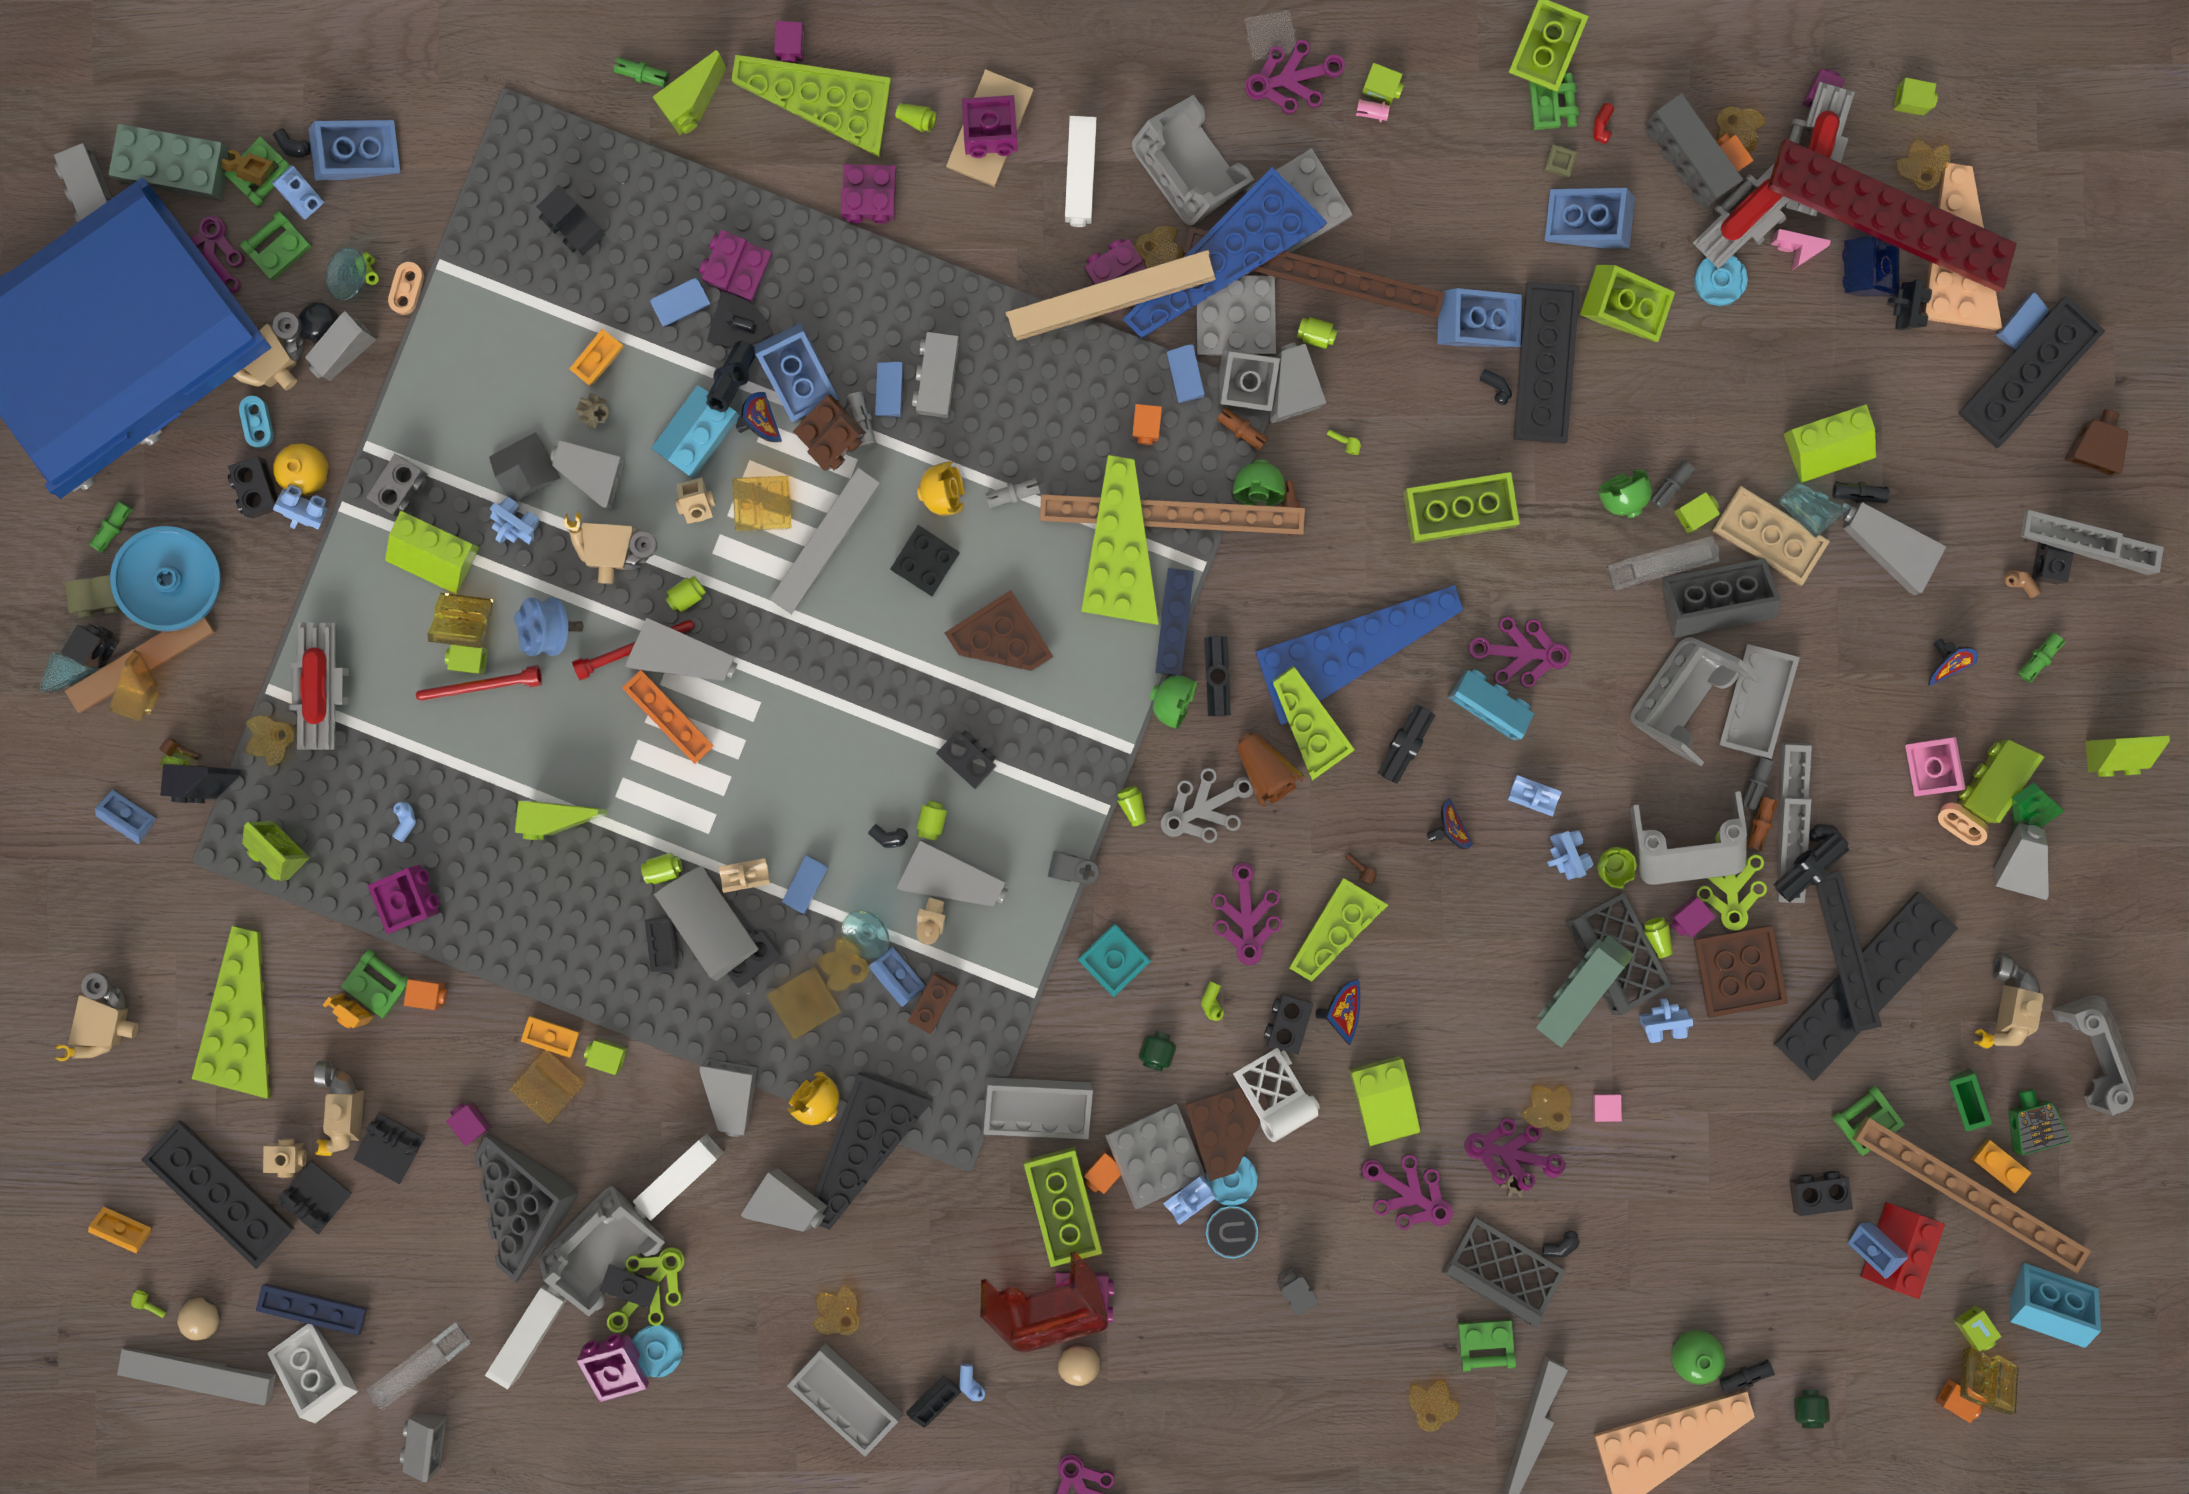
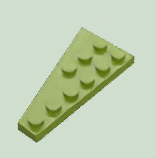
M735 55L732 82L735 85L880 157L891 78Z
M1108 455L1081 612L1159 625L1135 459Z
M232 926L192 1079L269 1099L271 1098V1088H269L268 1074L270 1072L266 1051L268 1040L266 1009L263 1004L264 981H262L261 964H263L261 932Z

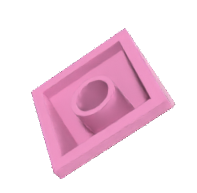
M1956 737L1905 745L1914 796L1965 790Z

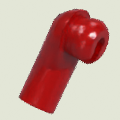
M1603 103L1594 122L1593 138L1596 142L1600 141L1602 144H1606L1612 135L1611 131L1605 129L1614 112V106L1610 103Z

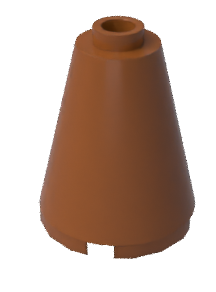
M1249 732L1238 740L1240 743L1237 746L1238 753L1261 807H1266L1265 802L1268 800L1273 804L1297 788L1294 783L1298 779L1301 783L1303 782L1305 776L1259 733L1252 734Z

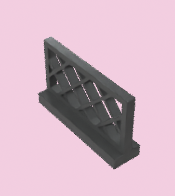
M1620 893L1581 915L1565 921L1583 958L1598 939L1602 941L1603 937L1608 935L1619 944L1621 942L1633 946L1631 953L1634 956L1627 964L1624 977H1617L1603 994L1612 1015H1623L1631 1011V1008L1672 987L1625 893ZM1619 901L1624 908L1622 919L1610 915L1613 904ZM1594 914L1604 917L1600 931L1591 928L1587 920L1588 917ZM1608 919L1621 923L1617 937L1605 933ZM1625 925L1635 929L1634 943L1622 939ZM1637 948L1646 951L1648 955L1646 966L1634 963ZM1632 966L1644 970L1640 984L1628 980ZM1649 972L1657 974L1662 985L1654 989L1645 986ZM1627 984L1639 987L1636 999L1630 1002L1625 995Z
M1473 1217L1449 1263H1446L1442 1270L1443 1274L1534 1327L1540 1326L1543 1320L1542 1315L1566 1272L1476 1217ZM1476 1226L1485 1230L1488 1241L1474 1244L1472 1233ZM1491 1234L1498 1238L1492 1240ZM1469 1241V1242H1470V1246L1465 1247L1466 1244H1467V1242ZM1499 1241L1508 1243L1511 1255L1497 1258L1493 1243ZM1489 1245L1493 1259L1480 1263L1476 1248ZM1514 1248L1521 1252L1515 1253ZM1471 1249L1475 1260L1474 1265L1465 1267L1457 1262L1463 1251ZM1526 1254L1530 1256L1533 1268L1520 1271L1516 1257ZM1512 1258L1516 1273L1502 1276L1499 1261ZM1536 1261L1540 1262V1263L1543 1264V1265H1542V1266H1537V1262H1536ZM1494 1263L1498 1278L1487 1280L1483 1276L1481 1266ZM1477 1268L1478 1274L1471 1269ZM1550 1268L1555 1271L1556 1275L1552 1283L1543 1285L1539 1270ZM1535 1272L1538 1287L1525 1290L1521 1275ZM1517 1276L1521 1291L1511 1294L1506 1290L1504 1280ZM1499 1281L1501 1287L1494 1284V1282ZM1540 1290L1542 1302L1538 1309L1529 1305L1526 1293ZM1522 1295L1523 1300L1519 1299L1516 1296Z

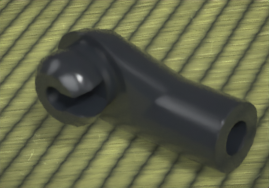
M284 128L278 129L273 133L274 138L285 155L301 158L305 154L310 153L311 146L308 141L291 140Z
M1485 369L1482 372L1480 381L1495 388L1498 392L1494 396L1495 401L1501 405H1506L1508 400L1512 398V391L1506 380Z
M875 824L868 832L884 848L901 847L908 839V833L903 828L886 833Z
M1817 824L1809 831V836L1814 842H1819L1821 839L1824 840L1833 832L1847 846L1849 845L1839 830L1833 825Z
M1575 1231L1565 1232L1564 1240L1559 1244L1543 1243L1542 1255L1567 1257L1579 1247L1580 1240L1578 1239V1234Z

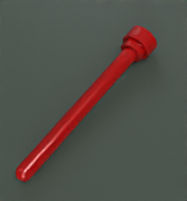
M687 620L669 628L685 633L694 628V622ZM635 642L591 660L589 658H579L572 661L577 677L580 681L589 678L590 674L594 673V669L629 656Z
M533 665L526 667V670H522L518 674L419 690L416 692V698L422 701L522 683L525 686L536 687L542 685V674L539 666Z

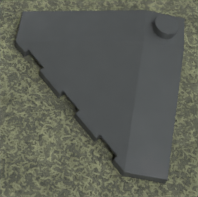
M486 1135L474 1157L476 1166L482 1165L485 1181L481 1182L480 1186L484 1203L489 1202L492 1218L487 1219L491 1239L497 1238L500 1254L495 1256L496 1265L514 1282H517L568 1214L578 1192L560 1176L492 1136Z

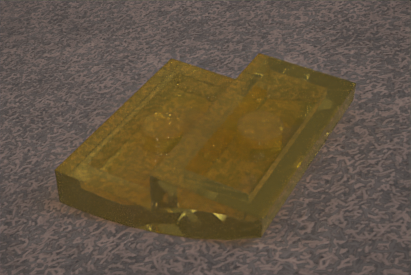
M789 476L732 479L735 531L791 529Z
M440 593L434 607V619L427 633L428 642L481 648L492 612L493 599Z
M815 967L766 995L792 1040L797 1039L841 1012Z
M545 1050L528 1067V1070L509 1091L549 1125L585 1084L548 1050Z
M1973 1347L1963 1349L1960 1397L1993 1411L2009 1415L2016 1414L2019 1367L2000 1355L1990 1358Z

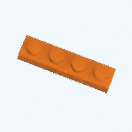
M640 670L622 687L694 764H697L715 747L643 670Z

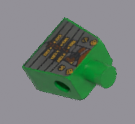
M2034 1089L2018 1092L2022 1106L2012 1108L2008 1112L2013 1152L2026 1155L2071 1142L2052 1102L2046 1100L2037 1101Z

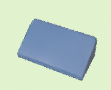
M698 278L691 279L650 300L663 327L711 304Z
M2032 292L2026 296L2002 326L2003 329L1999 330L1995 336L2015 351L2049 312V309L2040 297Z
M1193 344L1167 351L1178 403L1204 398L1203 385Z
M903 362L877 363L875 416L902 417Z
M113 789L95 807L96 817L137 844H140L156 821L154 816Z
M805 855L782 902L798 912L806 914L829 866Z
M893 946L869 966V969L902 1007L926 987Z
M1871 1222L1860 1223L1848 1241V1244L1885 1279L1896 1271L1908 1258L1904 1251Z

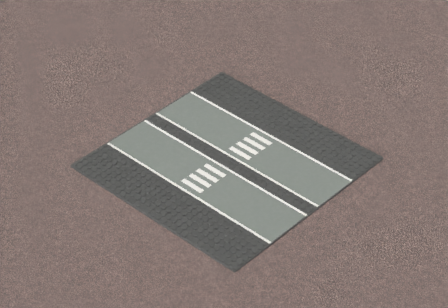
M503 89L229 769L241 770V775L217 798L193 857V863L700 1066L705 1059L758 1067L755 1087L790 1101L794 1092L805 1080L811 1083L816 1079L813 1074L823 1072L833 1080L839 1090V1104L836 1108L838 1112L834 1119L839 1121L842 1119L859 1072L929 1097L933 1101L902 1138L899 1145L962 1170L971 1171L986 1136L983 1134L986 1078H1009L1085 884L1074 881L1068 882L1047 877L1053 851L1074 855L1077 858L1094 862L1117 805V799H1119L1117 792L1123 790L1153 714L1154 700L1150 699L1152 689L1155 685L1160 686L1168 676V674L1155 673L1168 568L1194 571L1189 623L1225 530L1144 526L1159 625L1081 612L1096 524L1040 521L1041 494L1101 497L1108 455L1135 459L1140 500L1236 504L1233 494L1235 476L1242 467L1252 463L1257 449L1241 437L1239 439L1234 436L1235 433L1221 422H1218L1217 418L1227 406L1228 409L1244 421L1246 419L1251 422L1250 425L1263 434L1270 418V411L1220 404L1219 369L1197 361L1203 385L1204 398L1178 403L1167 357L1169 349L1093 319H1087L1017 341L1013 336L1009 318L1005 312L1044 300L510 89ZM558 185L575 200L606 234L584 256L578 250L573 253L562 242L565 236L560 231L554 234L539 218L542 212L536 206ZM721 230L746 239L751 244L771 251L773 254L753 302L747 300L760 311L772 331V335L762 341L802 322L839 398L837 400L838 403L851 417V409L846 396L855 392H863L868 414H871L872 417L870 422L877 443L866 447L859 446L852 453L849 451L843 457L845 462L838 469L824 471L807 453L809 448L793 432L808 415L791 422L755 354V358L748 370L749 380L747 384L738 388L729 407L735 410L741 417L745 399L750 394L765 392L782 442L765 441L750 429L739 433L736 429V422L695 478L702 477L707 491L712 490L716 503V506L712 507L713 518L687 524L684 514L679 515L675 500L678 499L677 484L694 479L659 455L651 447L697 385L708 392L710 391L714 383V371L716 368L724 365L733 348L707 342L719 298L724 290L705 283L701 279L703 274L699 273L703 260L705 258L709 259L713 250L709 247L715 234L719 235ZM698 278L711 304L663 327L650 300L691 279ZM603 328L619 341L624 348L593 386L590 387L569 368ZM927 332L958 336L960 340L949 418L921 415L917 413L916 407L912 406L914 391H919L920 381L916 380L917 366L923 364L924 355L920 354L921 339H926ZM903 362L902 417L875 416L877 363ZM589 393L606 399L605 405L610 410L605 420L606 423H597L596 428L579 422L580 416L575 411L580 398L588 399ZM1136 404L1162 407L1158 442L1153 441V445L1137 444V440L1132 439ZM536 432L550 460L552 449L554 446H558L559 440L616 455L625 460L611 510L601 507L556 469L560 480L517 502L519 509L514 516L521 520L527 511L539 518V524L534 531V540L530 544H527L519 537L514 543L508 539L503 543L496 541L498 532L492 529L495 521L490 518L492 514L490 507L494 502L499 505L509 496L495 478L489 456ZM394 453L428 473L425 477L427 479L425 486L420 492L414 494L411 499L412 506L407 513L480 547L458 594L452 593L385 561L389 534L397 516L387 512L366 497ZM951 461L953 463L950 466L958 468L963 480L965 495H960V503L965 502L964 508L958 514L938 515L931 512L924 505L923 501L919 500L917 488L920 486V480L924 472L929 467ZM860 468L880 482L882 486L791 615L771 601L770 598L856 470ZM410 469L402 473L401 479L403 483L411 479L412 473ZM1036 478L1040 494L1019 499L1018 503L1015 504L1009 502L992 509L989 508L985 495L986 492L989 493L1008 487L1007 484L1009 483L1015 485ZM394 491L388 495L387 502L389 505L396 502L397 493ZM568 513V518L575 522L576 513H580L582 516L581 527L582 523L633 526L637 529V532L646 531L652 534L658 543L657 550L640 568L634 570L615 569L614 584L598 583L599 568L586 566V563L581 561L572 544L569 529L564 525L565 516ZM917 525H920L960 552L933 596L925 593L890 570ZM695 576L706 593L702 595L700 601L681 613L679 609L673 611L665 599L669 596L666 591L686 577L691 578ZM1011 590L1054 657L1033 671L959 656L945 635V632ZM535 597L540 601H545L551 597L558 598L565 607L568 621H582L583 631L568 632L566 645L557 656H550L545 652H541L537 656L527 655L519 649L518 630L514 622L515 613L520 610L525 599ZM646 618L667 627H672L687 620L693 621L694 628L683 634L735 656L733 662L738 665L732 678L727 676L725 681L643 671L715 747L697 764H694L622 689L640 671L639 669L625 667L629 656L594 669V673H591L589 678L581 681L576 675L572 661L579 658H589L591 660L635 642ZM298 623H336V668H349V676H343V697H349V705H335V750H297V711L289 710V705H292V668H289V663H297ZM451 643L487 648L488 655L485 675L447 670L448 664H445V653L447 649H450ZM538 665L542 674V685L536 687L525 686L522 683L422 701L416 698V692L419 690L518 674L522 670H526V667ZM957 730L961 733L966 730L977 740L974 745L980 751L986 748L996 757L993 763L997 767L977 789H974L936 754ZM957 741L952 745L951 751L953 755L960 757L966 752V746L963 742ZM976 759L971 763V770L974 774H981L985 771L986 765L983 760ZM928 800L943 803V808L948 810L942 835H939L937 841L917 836L918 829L916 827L922 804H928ZM518 801H538L608 809V814L553 835H545L544 840L523 839V833H515ZM398 802L409 803L413 808L416 819L415 826L404 842L392 836L400 824L398 816L393 811L395 804ZM251 821H274L310 859L289 880L276 881L265 872L266 867L260 861H254L246 853L248 849L242 844L244 825ZM875 824L886 833L903 828L908 833V839L901 847L884 848L868 832ZM920 840H923L1005 881L1004 888L1008 889V892L1002 904L996 902L993 907L901 891L897 889V886ZM673 853L675 857L678 856L682 863L683 870L679 872V877L702 866L748 934L754 930H757L758 933L765 930L784 955L738 989L728 974H725L717 981L710 978L673 924L679 968L651 972L645 920L669 917L654 894L676 879L655 885L653 883L647 884L642 876L641 864L646 863L647 859ZM805 855H808L829 866V869L806 914H802L782 901ZM766 858L771 884L723 893L718 867ZM1087 864L1086 868H1081V873L1084 874V879L1086 880L1091 871V865ZM421 865V868L425 869L430 876L428 885L431 893L435 894L439 899V914L393 933L386 934L367 885L406 868ZM933 898L944 902L942 915H946L943 934H939V938L935 943L925 945L916 936L917 917L919 909L925 910L928 899ZM757 942L756 945L759 950L755 953L758 956H764L767 953V946L763 942ZM892 946L926 987L935 972L959 984L931 1034L907 1022L926 987L902 1007L869 969V966ZM745 961L741 962L734 969L737 972H744L746 969Z

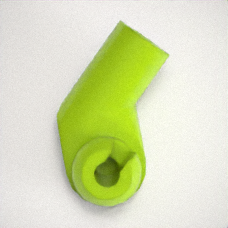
M364 252L361 258L358 257L356 264L363 279L369 285H375L379 280L378 275L371 267L375 263V258L368 252Z
M1209 981L1201 999V1006L1207 1018L1219 1021L1224 1016V1011L1216 999L1221 986Z

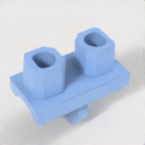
M292 165L271 182L304 220L324 203Z
M292 484L286 490L282 489L273 510L292 519L290 527L293 529L296 528L298 523L319 529L328 510L325 508L326 500L317 495L312 496L310 501L300 497L301 489Z
M509 497L499 505L494 502L490 507L492 511L490 518L495 521L492 529L498 532L496 541L499 543H503L506 539L514 543L519 537L527 544H530L534 540V531L539 524V518L527 511L521 520L518 519L514 514L518 511L519 505Z
M1516 775L1507 800L1553 816L1562 792Z
M1565 831L1550 836L1554 847L1550 849L1553 859L1547 861L1548 866L1557 865L1559 873L1564 872L1567 880L1587 875L1586 871L1594 864L1590 855L1585 853L1579 856L1575 848L1583 844L1580 831Z
M1667 998L1660 999V1007L1651 1008L1652 1013L1639 1015L1640 1023L1650 1043L1661 1042L1663 1040V1030L1670 1029L1673 1038H1687L1688 1029L1690 1026H1693V1019L1689 1017L1687 1009H1679L1678 1004L1669 1005Z
M1201 1175L1163 1204L1171 1211L1180 1225L1213 1201L1217 1195Z

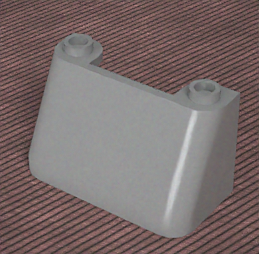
M1194 95L1149 119L1132 141L1133 152L1181 220L1191 226L1225 204L1254 181L1249 169L1244 165L1236 163L1229 167L1201 128L1205 120V109Z
M2091 995L2052 1009L2056 1022H2068L2072 1025L2073 1030H2080L2083 1034L2090 1036L2102 1068L2103 1075L2092 1079L2094 1088L2090 1094L2084 1096L2088 1108L2112 1116L2128 1110L2133 1104L2138 1081L2107 1000L2100 996Z
M610 1186L598 1195L545 1247L539 1257V1266L545 1283L587 1316H590L595 1310L601 1309L606 1302V1293L599 1290L609 1264L625 1269L626 1260L630 1255H639L640 1253L644 1256L655 1255L661 1250L665 1241L646 1218H642L636 1212L634 1206L616 1188Z

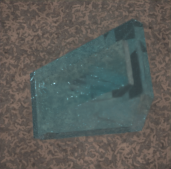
M52 652L40 689L42 692L54 693L98 671L99 668L83 666L62 653Z

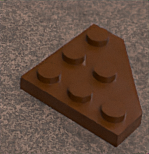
M1011 590L945 632V635L959 656L1033 671L1054 657Z
M1257 1082L1252 1083V1084H1249V1085H1253V1086H1256V1087H1257ZM1241 1087L1185 1105L1209 1181L1235 1174L1260 1124L1258 1115ZM1260 1093L1258 1102L1265 1111L1269 1106L1265 1094Z

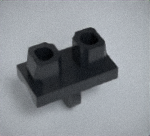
M1916 279L1913 282H1903L1901 289H1897L1896 298H1888L1887 305L1894 307L1893 316H1897L1895 329L1907 330L1927 326L1928 315L1927 313L1919 312L1920 303H1929L1932 289L1923 286L1924 281Z

